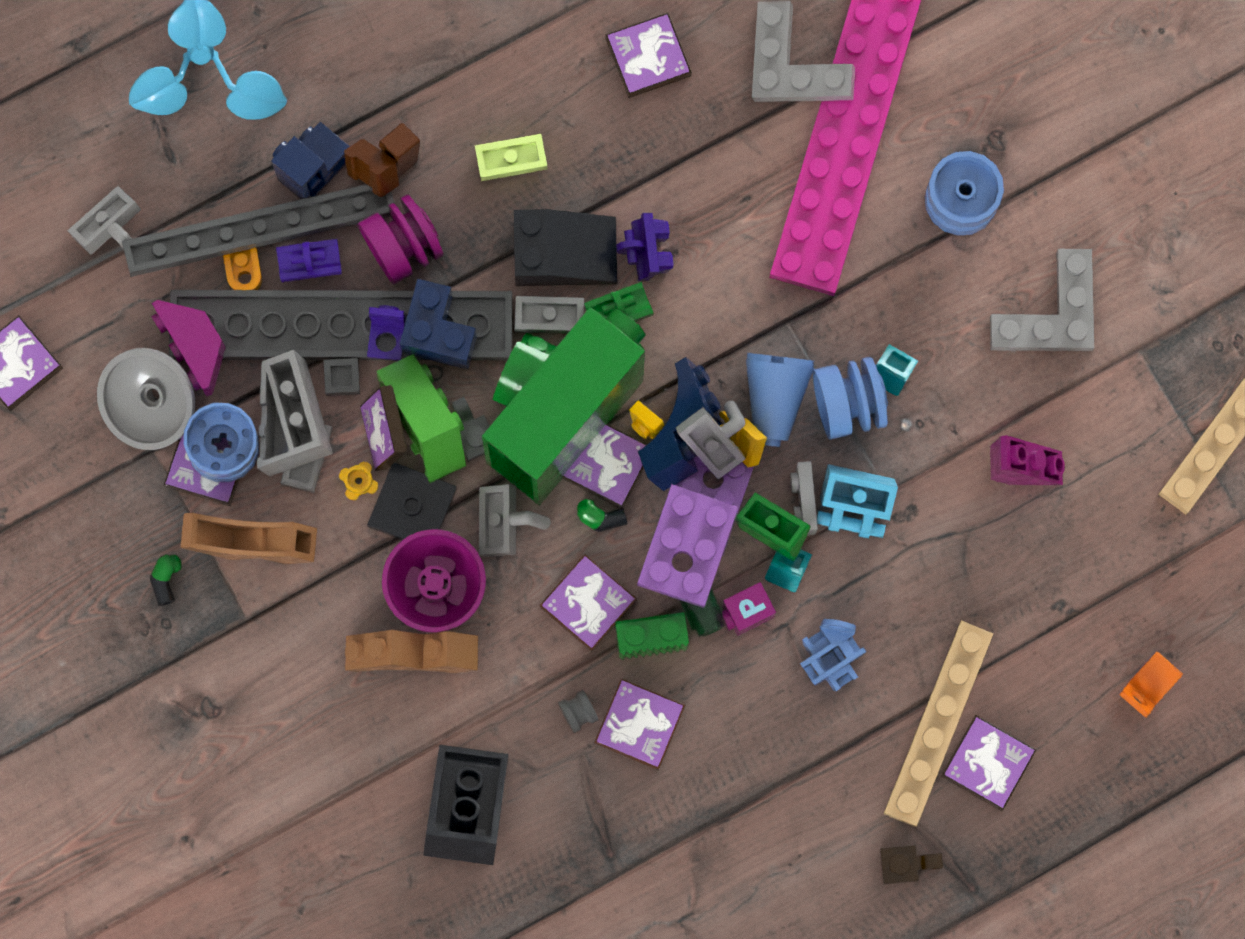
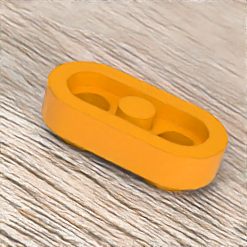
M257 248L223 255L227 281L232 290H258L260 288L262 273ZM249 274L251 280L247 284H242L239 282L240 276Z

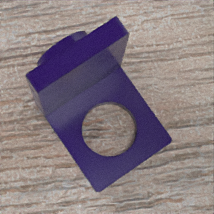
M380 305L379 308L369 307L371 329L367 357L392 361L401 360L400 341L406 323L404 311L389 305ZM383 333H390L396 338V346L389 352H383L376 346L377 338Z

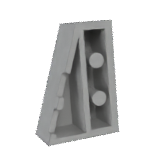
M292 350L262 361L260 388L262 415L258 434L261 438L260 457H257V469L271 477L332 455L333 451L306 360L296 351Z

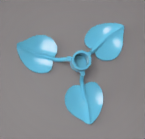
M184 0L169 19L168 34L177 45L187 48V52L183 54V62L179 73L174 77L173 72L164 66L148 69L137 78L129 92V105L137 110L155 115L175 113L184 106L187 100V89L180 81L185 76L189 62L192 61L195 64L203 65L213 60L226 86L232 90L226 98V104L229 110L236 116L250 120L267 118L279 112L287 103V98L283 94L280 84L275 78L265 72H247L237 79L236 85L232 83L219 59V53L214 50V46L219 45L225 38L226 24L220 12L208 0Z

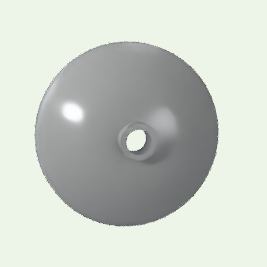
M150 348L127 350L114 357L106 365L99 378L97 402L100 414L109 430L122 442L142 450H157L173 444L184 435L188 420L195 412V394L188 375L173 358L163 352ZM152 389L158 391L159 399L153 396Z

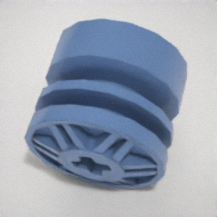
M865 357L861 359L862 374H860L854 360L848 361L847 378L842 377L836 365L813 369V385L824 431L829 440L851 435L853 430L852 419L857 418L864 432L871 429L870 415L878 429L887 427L888 401L886 390L873 358Z
M211 403L199 408L189 418L184 430V448L193 468L202 477L214 482H232L244 477L254 467L259 455V439L252 419L241 408L229 403ZM222 438H227L231 448H225L223 453H219L217 446L214 444L221 443Z

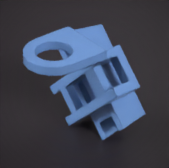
M823 619L821 626H819L820 632L809 639L808 637L802 639L803 645L811 657L800 664L815 686L827 680L833 691H838L843 685L858 678L850 663L863 656L866 650L864 647L860 649L853 639L856 625L840 620Z

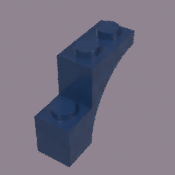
M687 357L674 363L678 376V392L669 420L660 433L638 451L647 478L663 491L669 489L671 484L675 485L698 472L694 461L697 455L680 437L676 427L702 407L705 408L719 426L722 424L718 414L721 406L716 396L709 391L707 384L710 383V378L702 365L696 366Z

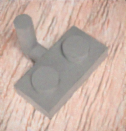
M117 186L67 231L90 255L111 237L123 249L122 241L132 238L122 227L141 211V208Z
M735 401L725 403L724 410L730 421L722 427L718 425L704 407L676 427L680 437L717 479H720L745 460L743 452L730 439L731 436L745 426V419Z
M505 484L479 487L480 556L515 555L516 526L529 525L543 530L550 527L551 521L547 516L531 511L516 512V486Z

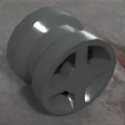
M584 690L577 692L575 698L569 701L564 699L558 702L573 733L580 731L581 726L587 722L593 724L599 721Z

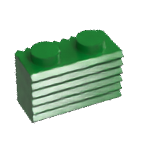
M685 612L615 622L619 658L622 660L626 657L631 659L632 656L638 658L639 655L644 658L646 654L651 657L653 653L658 656L660 652L665 655L667 651L672 654L674 650L677 653L680 650L685 652L688 649L689 639Z

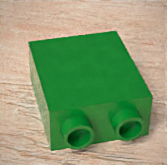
M590 307L482 435L486 464L540 506L601 429L611 421L642 384L645 350L640 342L646 336L643 329L633 319L618 309L614 308L604 318Z

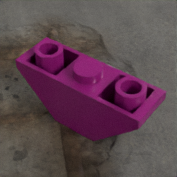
M161 300L154 301L152 305L157 313L151 317L161 334L166 331L169 332L174 342L168 346L178 363L185 359L191 371L186 374L194 390L198 391L202 388L206 397L212 395L226 347L205 311Z
M1007 435L1000 436L990 446L991 480L1008 485H1063L1065 463L1062 458V451Z

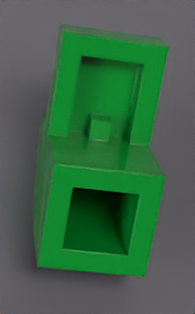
M526 332L520 342L517 341L501 373L492 400L507 406L557 346Z

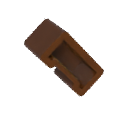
M404 123L399 124L379 141L381 151L396 160L398 177L417 163L420 139Z
M365 139L359 140L344 150L347 175L354 180L360 179L372 187L373 193L378 197L385 196L400 185L396 160Z

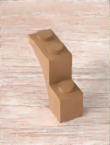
M184 513L180 548L229 560L261 558L282 564L314 562L317 528L295 522H254L218 518L197 513Z
M398 630L346 636L345 671L422 670L448 673L477 671L478 636L450 631L418 634Z

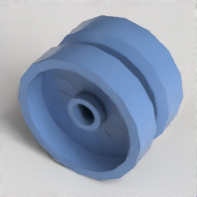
M972 151L955 152L943 158L933 169L924 195L926 211L932 222L944 232L957 236L972 235L984 229L994 218L1004 193L1003 177L997 166L986 156Z

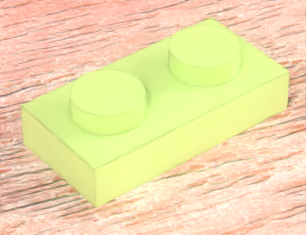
M541 134L475 145L481 181L547 170Z

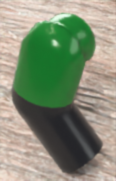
M591 499L581 500L577 505L578 518L594 531L602 532L628 525L623 508L605 513L594 505V501Z
M165 554L158 558L150 575V582L158 606L168 605L175 601L169 580L172 574L177 573L182 567L180 558L175 554Z

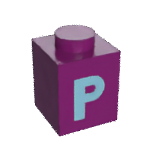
M761 582L723 600L722 607L724 610L720 612L726 628L729 631L734 629L737 636L775 618L776 611Z

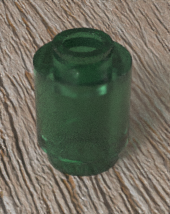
M712 587L704 608L680 600L691 629L697 632L699 638L715 633L725 627L722 622V611Z

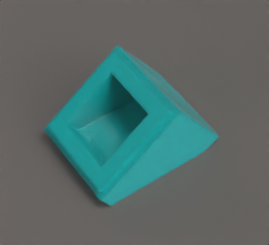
M890 344L877 362L876 368L883 379L885 390L898 396L916 367L918 360Z
M800 550L796 559L791 561L776 551L765 575V580L791 592H796L812 554Z

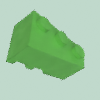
M414 354L377 370L379 386L392 385L402 427H404L413 442L410 444L414 455L420 453L423 458L426 471L425 476L429 483L465 467L466 461L460 434L464 430L463 423L457 412L451 413L447 408L449 404L441 388L435 389L433 386L434 380L427 365H420Z

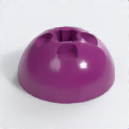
M438 529L416 532L399 542L389 554L382 573L384 598L393 614L407 626L429 633L449 631L469 620L480 606L486 587L485 568L476 549L463 537Z

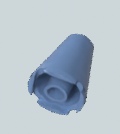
M747 353L746 367L752 424L767 437L765 445L780 447L781 440L788 441L814 369V361Z

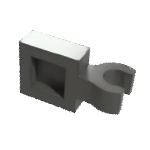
M462 397L452 402V407L459 415L464 426V430L460 434L464 454L469 462L485 454L482 435L490 426L484 415L474 419L465 397Z

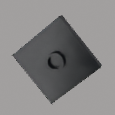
M394 462L388 472L367 526L400 540L423 530H441L457 491V486L439 479L429 483L424 473Z

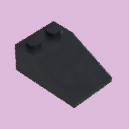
M551 209L514 210L516 286L617 284L616 217Z
M439 744L423 856L493 865L508 754Z

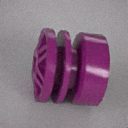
M408 194L400 198L405 211L403 215L394 203L388 205L392 218L391 222L387 223L379 213L375 212L357 223L368 248L393 285L413 274L409 258L412 256L422 266L426 267L429 265L424 249H427L435 260L444 256L437 231L431 220Z

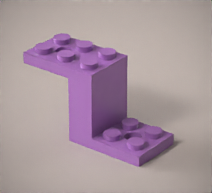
M697 456L694 458L698 472L675 485L671 484L637 586L704 608L720 560L724 556L754 466L748 468L741 462L722 476L723 483L720 487L711 489L703 482L704 475L710 472V470ZM684 553L692 559L693 564L688 571L679 572L673 567L672 559L677 554Z

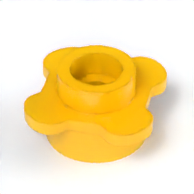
M363 461L359 465L352 466L349 469L343 468L340 471L339 478L345 483L347 489L345 495L348 499L354 501L360 495L365 493L374 494L378 490V483L373 480L371 475L372 466L368 462ZM357 478L362 479L360 484L355 482Z

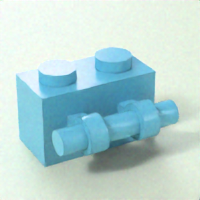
M828 464L820 499L822 506L833 509L831 513L818 510L816 515L817 524L828 526V530L839 532V529L856 532L859 537L869 539L870 536L883 538L886 525L874 523V518L890 521L898 489L895 479ZM844 511L862 514L863 516L860 520L843 516Z

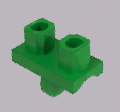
M642 282L584 303L586 311L591 307L604 318L614 308L622 311L635 322L654 315Z

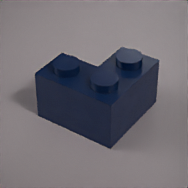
M319 122L314 128L312 126L308 127L299 139L294 136L289 142L283 141L273 152L272 157L274 158L271 162L278 181L299 199L317 196L346 165L344 150L350 146L322 122Z
M417 279L400 347L403 354H414L415 357L468 370L477 340L476 328L446 321L453 298L451 287Z

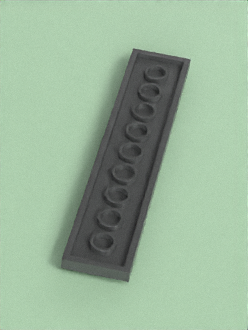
M171 290L170 303L205 311L226 347L222 360H267L292 350L296 351L305 360L348 358L383 360L367 357L371 329L369 307L379 308L380 305L394 306L404 311L405 318L407 319L414 291ZM452 291L453 298L446 321L476 328L477 340L471 360L507 361L512 352V291ZM383 333L377 338L376 346L383 352H389L396 346V338L390 333ZM169 334V344H170V343H172V342H174V341H173V339L171 338V336H170V334ZM169 348V356L177 360ZM402 353L401 359L406 358L410 355ZM416 357L417 360H427V359H423V358Z

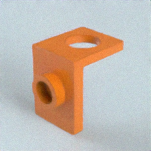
M1155 652L1126 684L1119 695L1147 718L1155 705L1182 677L1183 673L1159 652Z

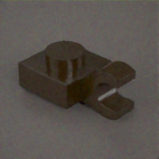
M915 845L880 849L883 885L918 882V871L943 868L942 853L916 856Z

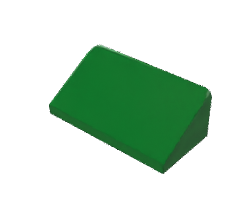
M756 492L735 519L742 531L791 561H794L798 556L811 528L806 522Z

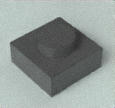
M358 358L324 360L326 396L360 394Z

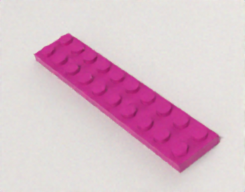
M851 0L833 64L854 65L853 100L821 101L769 278L835 296L921 0Z

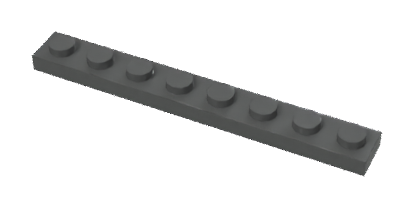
M365 184L124 240L122 245L130 277L355 225L375 212L379 213L383 218L389 217L391 215L388 205L394 203L392 192L383 197H378L373 193L372 187Z

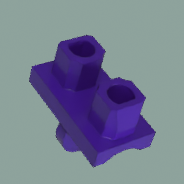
M642 213L640 219L631 222L632 230L624 231L625 241L616 245V251L618 254L627 255L628 265L636 264L638 281H648L655 275L669 272L673 269L674 265L671 252H657L656 242H665L669 239L668 221L653 219V213Z
M337 239L302 242V244L276 247L281 282L342 274Z

